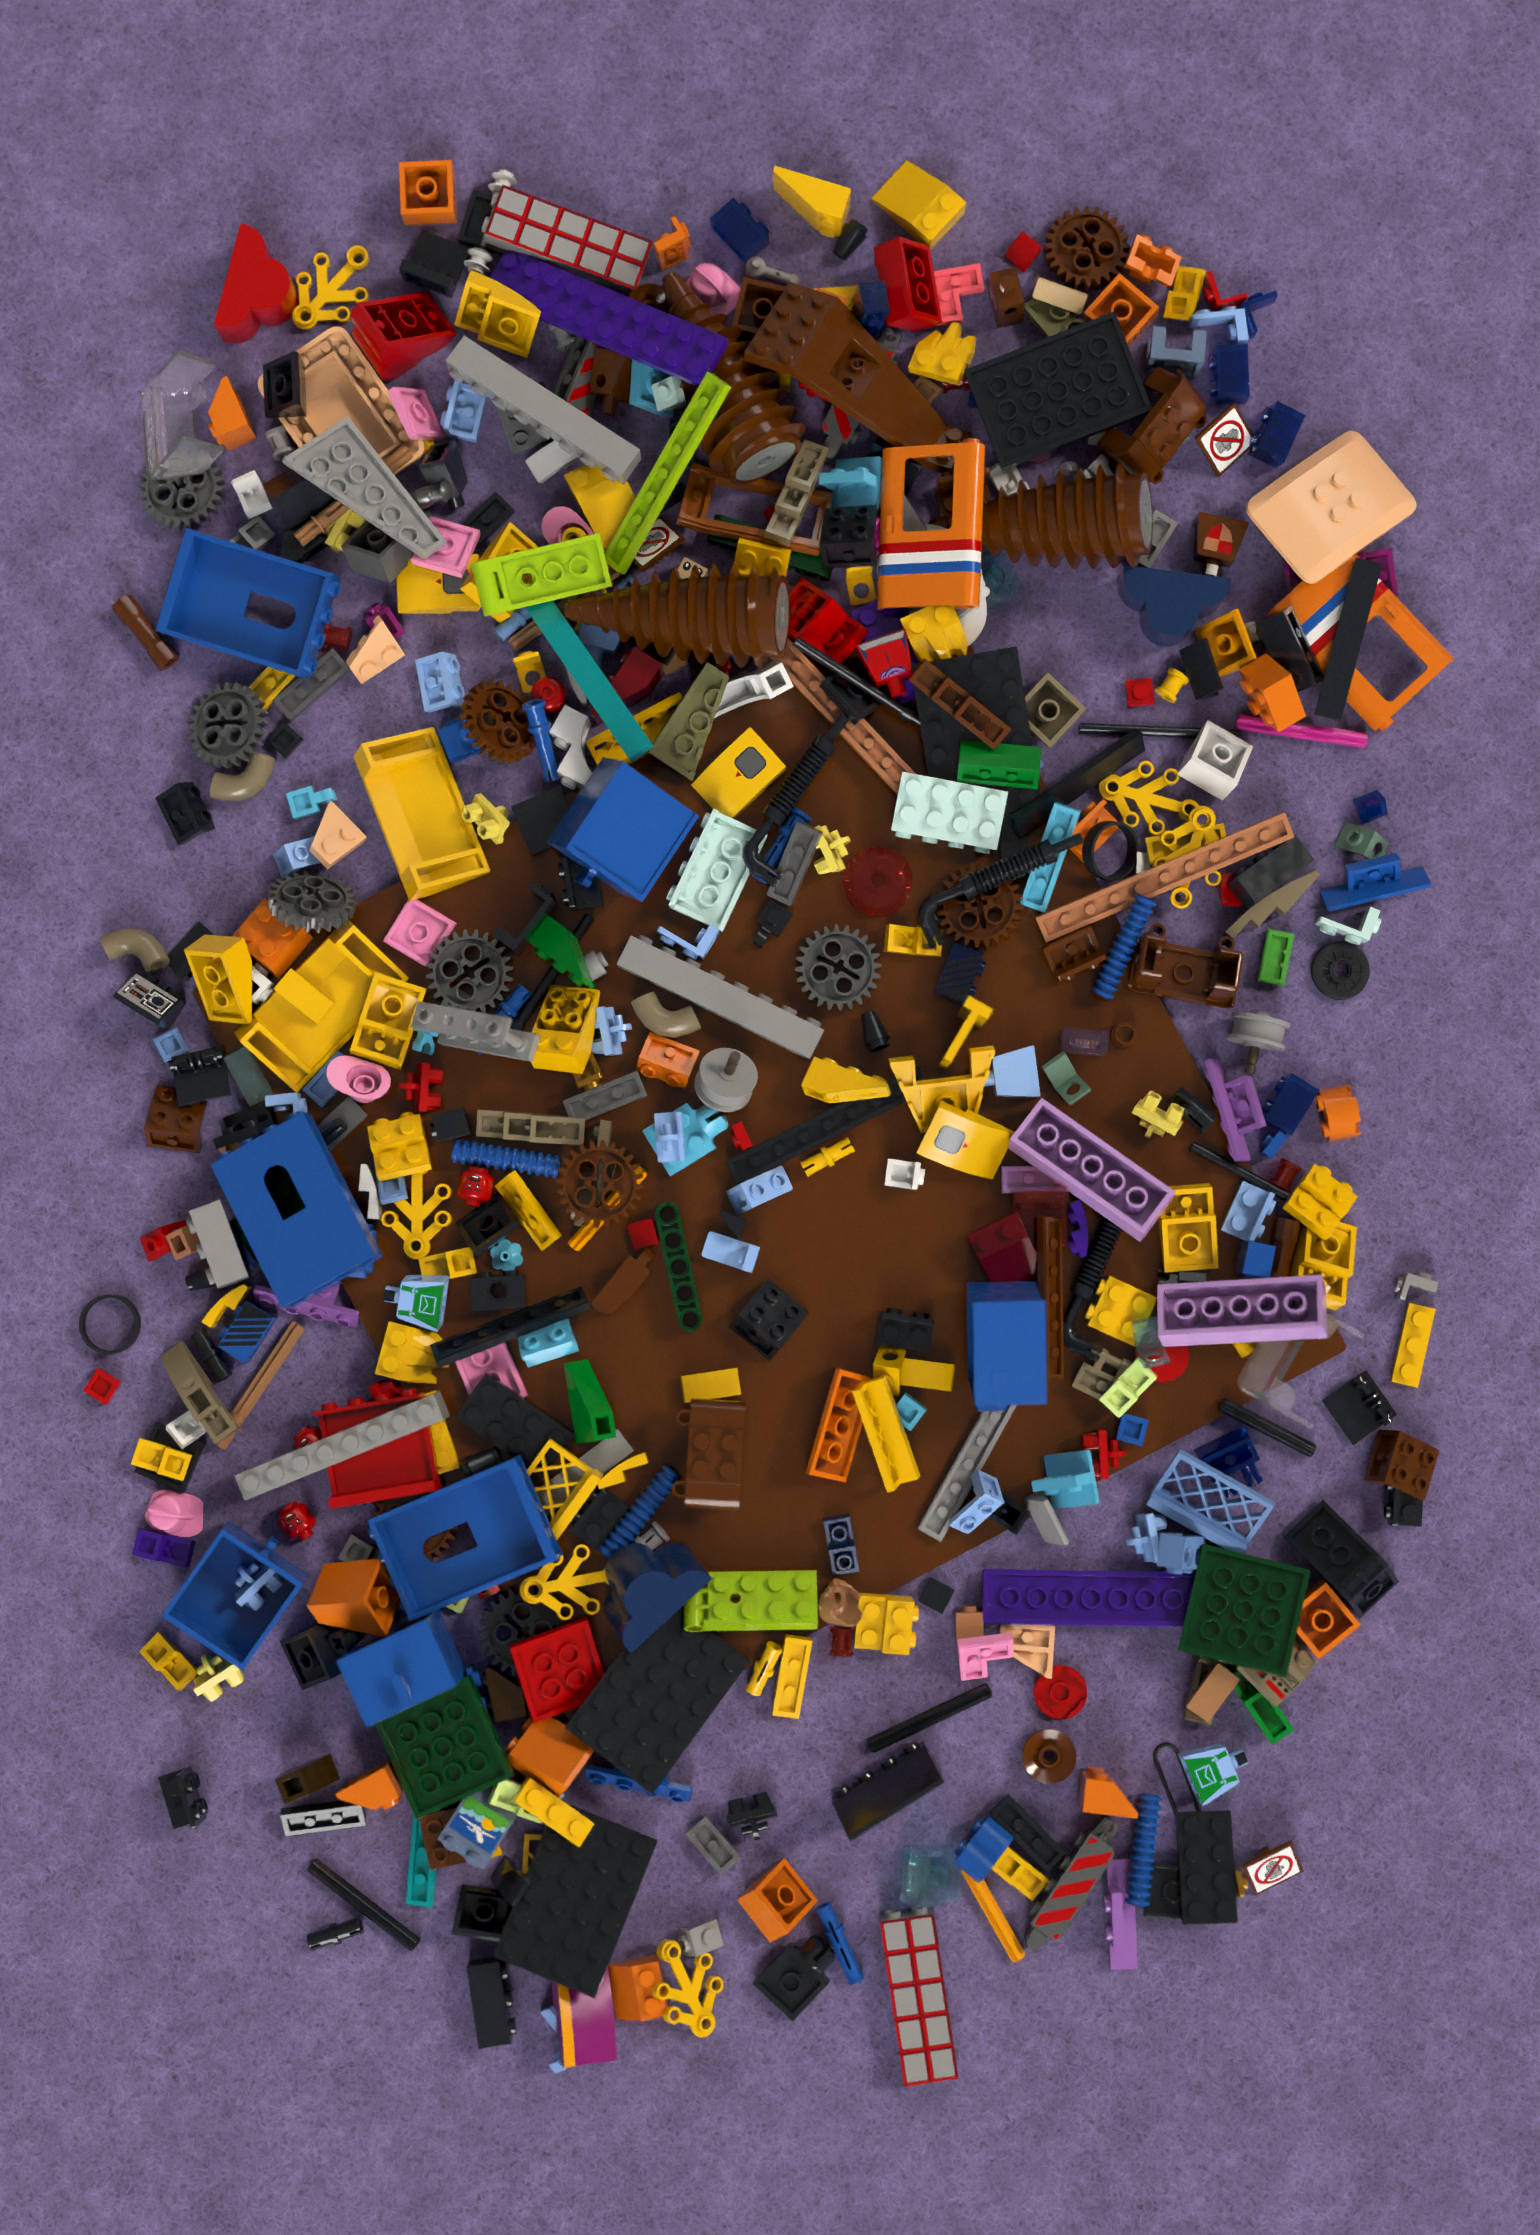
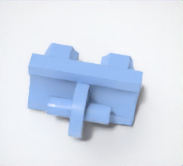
M602 1006L596 1008L595 1029L600 1028L601 1038L593 1040V1054H605L607 1056L623 1054L620 1042L627 1041L625 1031L632 1029L631 1023L623 1024L622 1015L615 1016L614 1007Z
M682 1111L655 1113L658 1162L686 1160Z
M1153 1513L1134 1514L1136 1527L1131 1528L1133 1537L1126 1539V1544L1128 1546L1135 1545L1136 1554H1142L1144 1562L1157 1563L1160 1541L1157 1531L1166 1529V1517L1163 1514Z
M253 1563L248 1569L240 1565L237 1568L240 1576L234 1582L241 1588L234 1594L237 1598L235 1601L241 1607L245 1604L252 1610L257 1611L265 1602V1598L258 1590L265 1585L274 1593L283 1585V1579L277 1572L265 1564L260 1569L256 1563Z

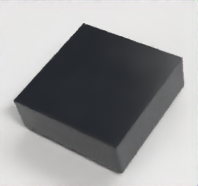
M284 721L266 740L285 759L304 741Z
M930 1577L918 1602L943 1614L955 1590Z

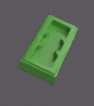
M1269 928L1266 930L1256 982L1284 986L1294 938L1293 933Z

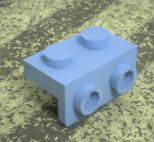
M454 380V384L448 387L447 401H449L447 411L443 410L440 426H443L446 436L477 443L488 396L484 395L481 397L470 388L471 385Z

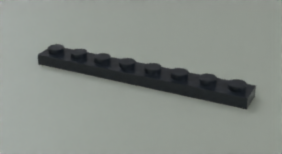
M916 1066V1081L925 1080L919 1066ZM896 1077L887 1081L891 1091L890 1097L844 1102L727 1160L726 1163L736 1184L739 1185L907 1102Z

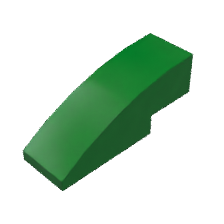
M1230 1664L1226 1667L1240 1678L1233 1689L1271 1745L1294 1731L1280 1707H1274L1244 1677L1236 1665Z

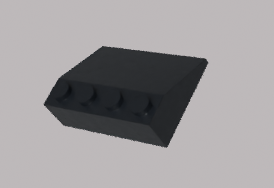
M917 1741L908 1744L903 1748L905 1753L897 1758L894 1755L889 1756L880 1763L881 1768L873 1773L871 1770H867L857 1777V1783L850 1787L848 1784H845L834 1791L835 1796L832 1798V1804L850 1841L945 1783L941 1769L924 1741L919 1744Z

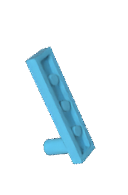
M1055 802L1041 842L1049 839L1052 845L1072 836L1081 810ZM1067 850L1056 854L1058 861L1049 865L1045 864L1044 867L1040 866V869L1035 868V871L1031 870L1023 893V900L1020 901L1021 905L1044 913L1046 912Z

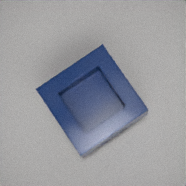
M1277 1131L1274 1134L1269 1132L1260 1143L1263 1148L1259 1153L1266 1159H1272L1288 1137L1281 1131Z
M1124 1413L1120 1417L1115 1439L1143 1446L1149 1420Z

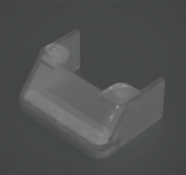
M176 350L145 387L142 394L141 407L146 473L148 477L162 480L203 474L223 452L222 446L198 440L195 409L206 398L203 380L216 367L215 361Z
M1327 1313V1338L1332 1336L1336 1328L1352 1338H1363L1364 1334ZM1305 1339L1258 1342L1255 1346L1256 1349L1251 1353L1238 1377L1239 1389L1246 1395L1302 1427L1312 1429L1314 1424L1290 1411L1295 1403L1296 1395L1291 1386L1282 1382Z

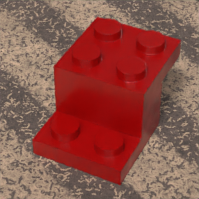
M804 578L790 591L788 635L793 641L798 636L842 664L856 648V645L860 644L869 633L867 629L849 617L831 596Z

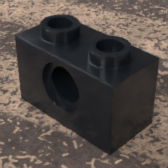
M519 1270L503 1271V1276L492 1277V1272L476 1273V1278L469 1279L472 1311L528 1307L526 1275H519ZM497 1282L502 1283L506 1288L505 1295L501 1298H496L492 1294V1287Z

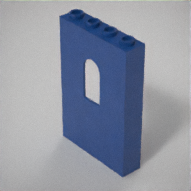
M186 528L155 631L310 680L311 675L314 674L317 668L316 657L318 650L322 648L325 641L324 630L326 624L330 622L333 615L331 607L334 597H337L340 592V577L327 571ZM251 592L292 605L296 614L294 623L288 628L280 629L245 618L244 615Z
M300 1111L286 1117L287 1121L279 1126L275 1124L263 1130V1135L258 1138H249L241 1142L240 1148L233 1152L226 1151L217 1156V1161L210 1164L281 1308L287 1309L295 1307L383 1257L312 1115ZM275 1165L286 1168L306 1206L305 1209L285 1220L282 1219L264 1181L267 1170Z
M521 1455L367 1520L369 1524L367 1526L368 1533L373 1541L376 1540L379 1547V1559L384 1566H387L390 1573L389 1583L394 1591L397 1590L401 1599L399 1601L400 1609L405 1616H408L409 1621L556 1561L563 1555ZM468 1522L477 1547L441 1562H432L425 1556L423 1546L429 1537Z

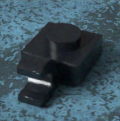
M770 900L756 921L762 928L756 934L752 943L762 949L771 933L779 937L792 918L793 913Z
M1160 1268L1158 1271V1277L1167 1279V1281L1159 1280L1158 1285L1206 1282V1273L1179 1271V1274L1175 1275L1173 1272L1165 1273L1164 1268Z

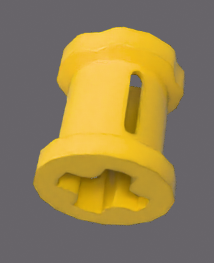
M1169 668L1167 671L1168 676L1161 686L1156 687L1155 692L1168 702L1175 703L1177 700L1176 695L1183 685H1187L1189 679L1182 672Z

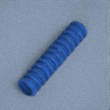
M1141 894L1134 895L1135 901L1130 903L1132 908L1127 910L1128 916L1123 919L1125 923L1120 925L1121 931L1116 934L1118 938L1112 942L1114 947L1109 949L1111 953L1109 956H1106L1107 962L1102 964L1103 971H1099L1100 977L1095 980L1097 984L1091 988L1094 993L1104 998H1114L1113 992L1118 989L1116 985L1121 983L1120 976H1124L1125 972L1123 970L1128 968L1126 963L1128 960L1131 961L1132 957L1130 955L1135 952L1134 946L1139 944L1137 939L1142 937L1141 931L1146 929L1144 924L1149 922L1148 916L1153 913L1151 909L1157 905L1154 900Z
M460 1139L454 1141L451 1156L453 1163H457V1161H461V1164L469 1162V1165L472 1166L476 1163L478 1167H482V1165H486V1168L494 1166V1169L497 1170L499 1167H502L504 1171L507 1168L511 1169V1172L514 1170H519V1173L527 1171L529 1175L534 1172L536 1176H540V1174H544V1177L552 1175V1178L555 1179L559 1175L558 1168H560L561 1164L560 1155L552 1157V1154L548 1153L545 1156L543 1152H539V1154H535V1151L527 1153V1150L524 1149L522 1152H519L517 1148H514V1150H510V1147L502 1149V1146L494 1148L492 1144L488 1147L485 1146V1143H481V1145H477V1142L469 1144V1141L466 1140L462 1143Z
M662 1465L663 1470L661 1472L658 1471L656 1473L657 1477L651 1479V1485L647 1484V1490L640 1493L642 1495L641 1498H636L635 1501L637 1503L630 1506V1512L626 1511V1517L619 1520L621 1523L614 1526L615 1531H610V1537L605 1538V1543L598 1546L600 1552L607 1558H610L619 1548L635 1540L634 1535H639V1529L645 1527V1521H650L651 1518L649 1516L651 1514L654 1515L656 1513L655 1509L661 1507L660 1502H665V1496L672 1493L670 1490L675 1481L682 1479L681 1475L669 1465Z
M1141 1793L1138 1794V1798H1140V1803H1137V1807H1139V1811H1137L1138 1820L1134 1822L1137 1824V1829L1134 1828L1133 1831L1136 1833V1837L1132 1839L1135 1845L1131 1847L1134 1853L1130 1855L1133 1861L1129 1864L1132 1870L1128 1872V1876H1131V1878L1127 1881V1884L1130 1886L1129 1889H1126L1128 1898H1125V1902L1130 1905L1146 1907L1150 1904L1147 1898L1151 1896L1148 1890L1152 1888V1884H1149V1881L1153 1879L1150 1873L1154 1871V1867L1151 1865L1152 1862H1155V1858L1152 1857L1153 1853H1156V1850L1153 1848L1154 1845H1157L1155 1836H1158L1156 1827H1159L1157 1819H1160L1158 1810H1161L1159 1802H1162V1798L1158 1795Z

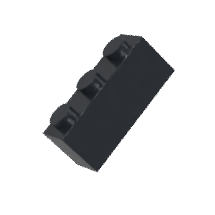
M1292 605L1268 615L1255 623L1257 636L1261 642H1264L1268 651L1267 654L1291 674L1297 692L1312 687L1324 679V675Z
M1296 835L1292 839L1273 846L1274 851L1268 855L1265 851L1251 860L1254 865L1249 869L1244 865L1232 874L1234 880L1227 884V886L1245 910L1251 908L1315 861Z
M495 1957L471 1960L466 1968L478 2048L511 2044L513 2035L517 2034V2024L515 2017H510L509 2007H513L511 1990L506 1991L505 1980H509L508 1965Z

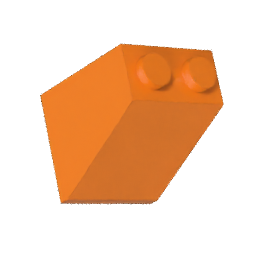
M380 1559L325 1563L317 1578L307 1607L319 1624L383 1637L387 1636L401 1599L397 1590L394 1591L389 1583L390 1573L381 1563Z
M529 1717L521 1727L525 1731L520 1739L514 1737L505 1749L509 1753L507 1758L510 1765L526 1778L533 1779L556 1797H559L572 1783L594 1750L565 1729L566 1725L550 1717L533 1723L531 1717Z

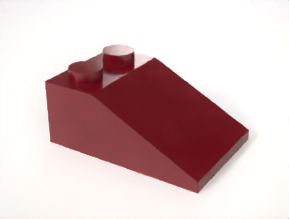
M1018 1211L968 1235L990 1282L1037 1281V1251Z

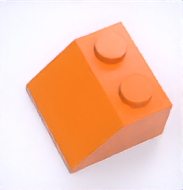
M228 376L223 377L208 411L211 422L207 424L219 446L224 444L226 449L230 451L256 440L257 437L236 389Z
M388 1760L344 1784L338 1790L336 1796L340 1800L376 1810L383 1807L384 1810H387L399 1802L398 1800L402 1798L401 1794L404 1790L391 1760Z
M1088 1766V1771L1081 1770L1077 1803L1082 1812L1129 1818L1138 1817V1812L1110 1775L1104 1772V1768Z
M785 1858L754 1881L736 1899L770 1943L788 1934L818 1901Z
M657 1954L609 1964L611 1994L617 2020L645 2021L663 2017L664 2009L669 2006L668 1998L660 2000L652 1994V1987L656 1982L665 1983L661 1960ZM663 1986L659 1990L660 1995L664 1992Z

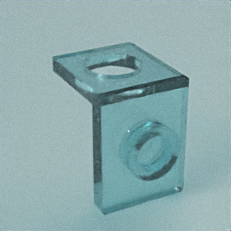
M1158 1316L1133 1321L1132 1329L1136 1353L1143 1368L1170 1363V1358L1158 1337ZM1152 1355L1161 1356L1159 1359L1156 1360L1147 1359L1149 1356Z

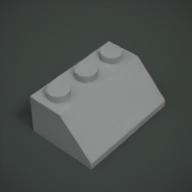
M217 1200L190 1210L191 1217L187 1218L186 1221L191 1234L197 1233L200 1243L195 1245L200 1258H206L210 1268L206 1269L205 1272L210 1285L216 1283L219 1289L248 1280V1273L221 1201Z

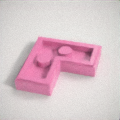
M1011 1632L957 1639L961 1681L987 1678L988 1660L1014 1657Z

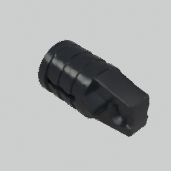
M1182 1087L1169 1099L1170 1103H1176L1184 1108L1182 1117L1194 1129H1197L1200 1134L1217 1119V1116L1207 1106Z
M338 1627L329 1635L328 1641L335 1652L345 1654L360 1642L367 1633Z

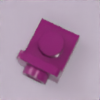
M377 602L366 609L367 614L363 618L371 630L375 626L373 620L379 615L394 639L405 633L385 602L381 605Z

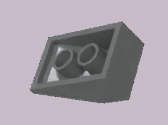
M430 509L422 510L429 518L431 514ZM367 520L341 545L351 571L387 583H391L404 570L413 553Z

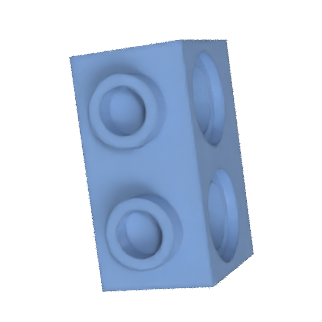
M1160 1533L1157 1566L1166 1567L1167 1573L1193 1574V1570L1197 1569L1202 1545L1206 1544L1207 1539L1200 1535L1188 1533Z

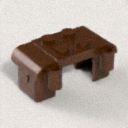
M1156 367L1145 380L1143 386L1162 394V397L1135 430L1132 437L1112 428L1107 430L1098 441V449L1109 459V462L1115 468L1121 462L1126 474L1145 472L1149 483L1158 484L1164 476L1162 468H1164L1194 427L1200 429L1205 425L1206 415L1204 413L1206 411V403L1179 369L1176 371L1178 373L1176 375L1161 367Z
M1159 923L1153 924L1142 939L1138 937L1137 941L1139 944L1135 945L1134 948L1135 952L1128 988L1130 990L1218 1008L1234 1007L1236 993L1240 984L1244 955L1241 951L1233 950L1234 941L1228 936L1222 937L1216 944L1214 952L1167 943L1168 938L1164 937L1166 934L1165 927Z
M691 1398L690 1410L681 1409L677 1413L676 1421L678 1424L689 1426L686 1481L683 1479L675 1481L672 1486V1492L676 1497L685 1498V1508L739 1511L745 1401ZM686 1412L689 1414L690 1419L688 1422L680 1420L681 1413ZM683 1484L686 1488L685 1492H677L676 1485Z

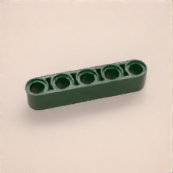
M717 514L714 516L713 519L717 521L763 529L723 515ZM708 534L706 539L708 543L714 546L719 544L720 548L736 552L739 541ZM821 550L818 556L791 551L788 570L793 568L795 569L794 572L815 579L818 576L821 581L830 580L833 568H824Z
M663 1202L656 1208L655 1218L676 1315L680 1327L687 1332H693L701 1327L703 1315L679 1208L674 1203ZM666 1206L672 1207L675 1211V1217L670 1222H665L660 1217L661 1210ZM670 1233H677L681 1238V1243L676 1248H670L666 1244V1238ZM677 1259L684 1260L687 1265L686 1271L681 1275H677L672 1271V1263ZM683 1285H687L692 1289V1297L688 1301L680 1300L677 1295L678 1289ZM687 1312H694L697 1315L698 1323L696 1326L687 1327L684 1324L683 1317Z

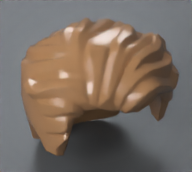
M834 1578L828 1583L829 1586L821 1594L818 1606L820 1617L828 1624L853 1627L859 1623L862 1617V1612L857 1606V1601L861 1598V1594L853 1589L851 1585L847 1584L846 1581Z

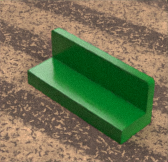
M962 740L957 782L1038 789L1042 748L1000 743L993 750L985 742Z

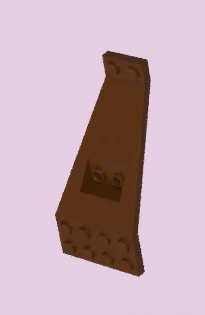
M789 282L744 352L745 361L793 376L895 447L964 443L965 439L972 436L971 432L946 424L836 296ZM953 456L912 458L925 468L939 473L954 471Z

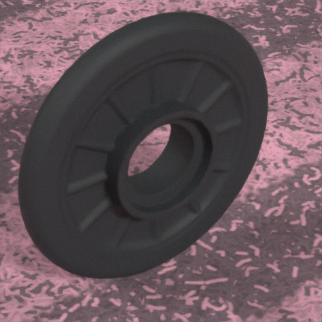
M1333 942L1325 945L1317 952L1311 965V976L1316 988L1323 995L1335 1000H1346L1358 995L1365 988L1370 974L1369 963L1365 954L1358 947L1347 942ZM1338 963L1344 964L1347 968V975L1344 978H1338L1333 973V968Z

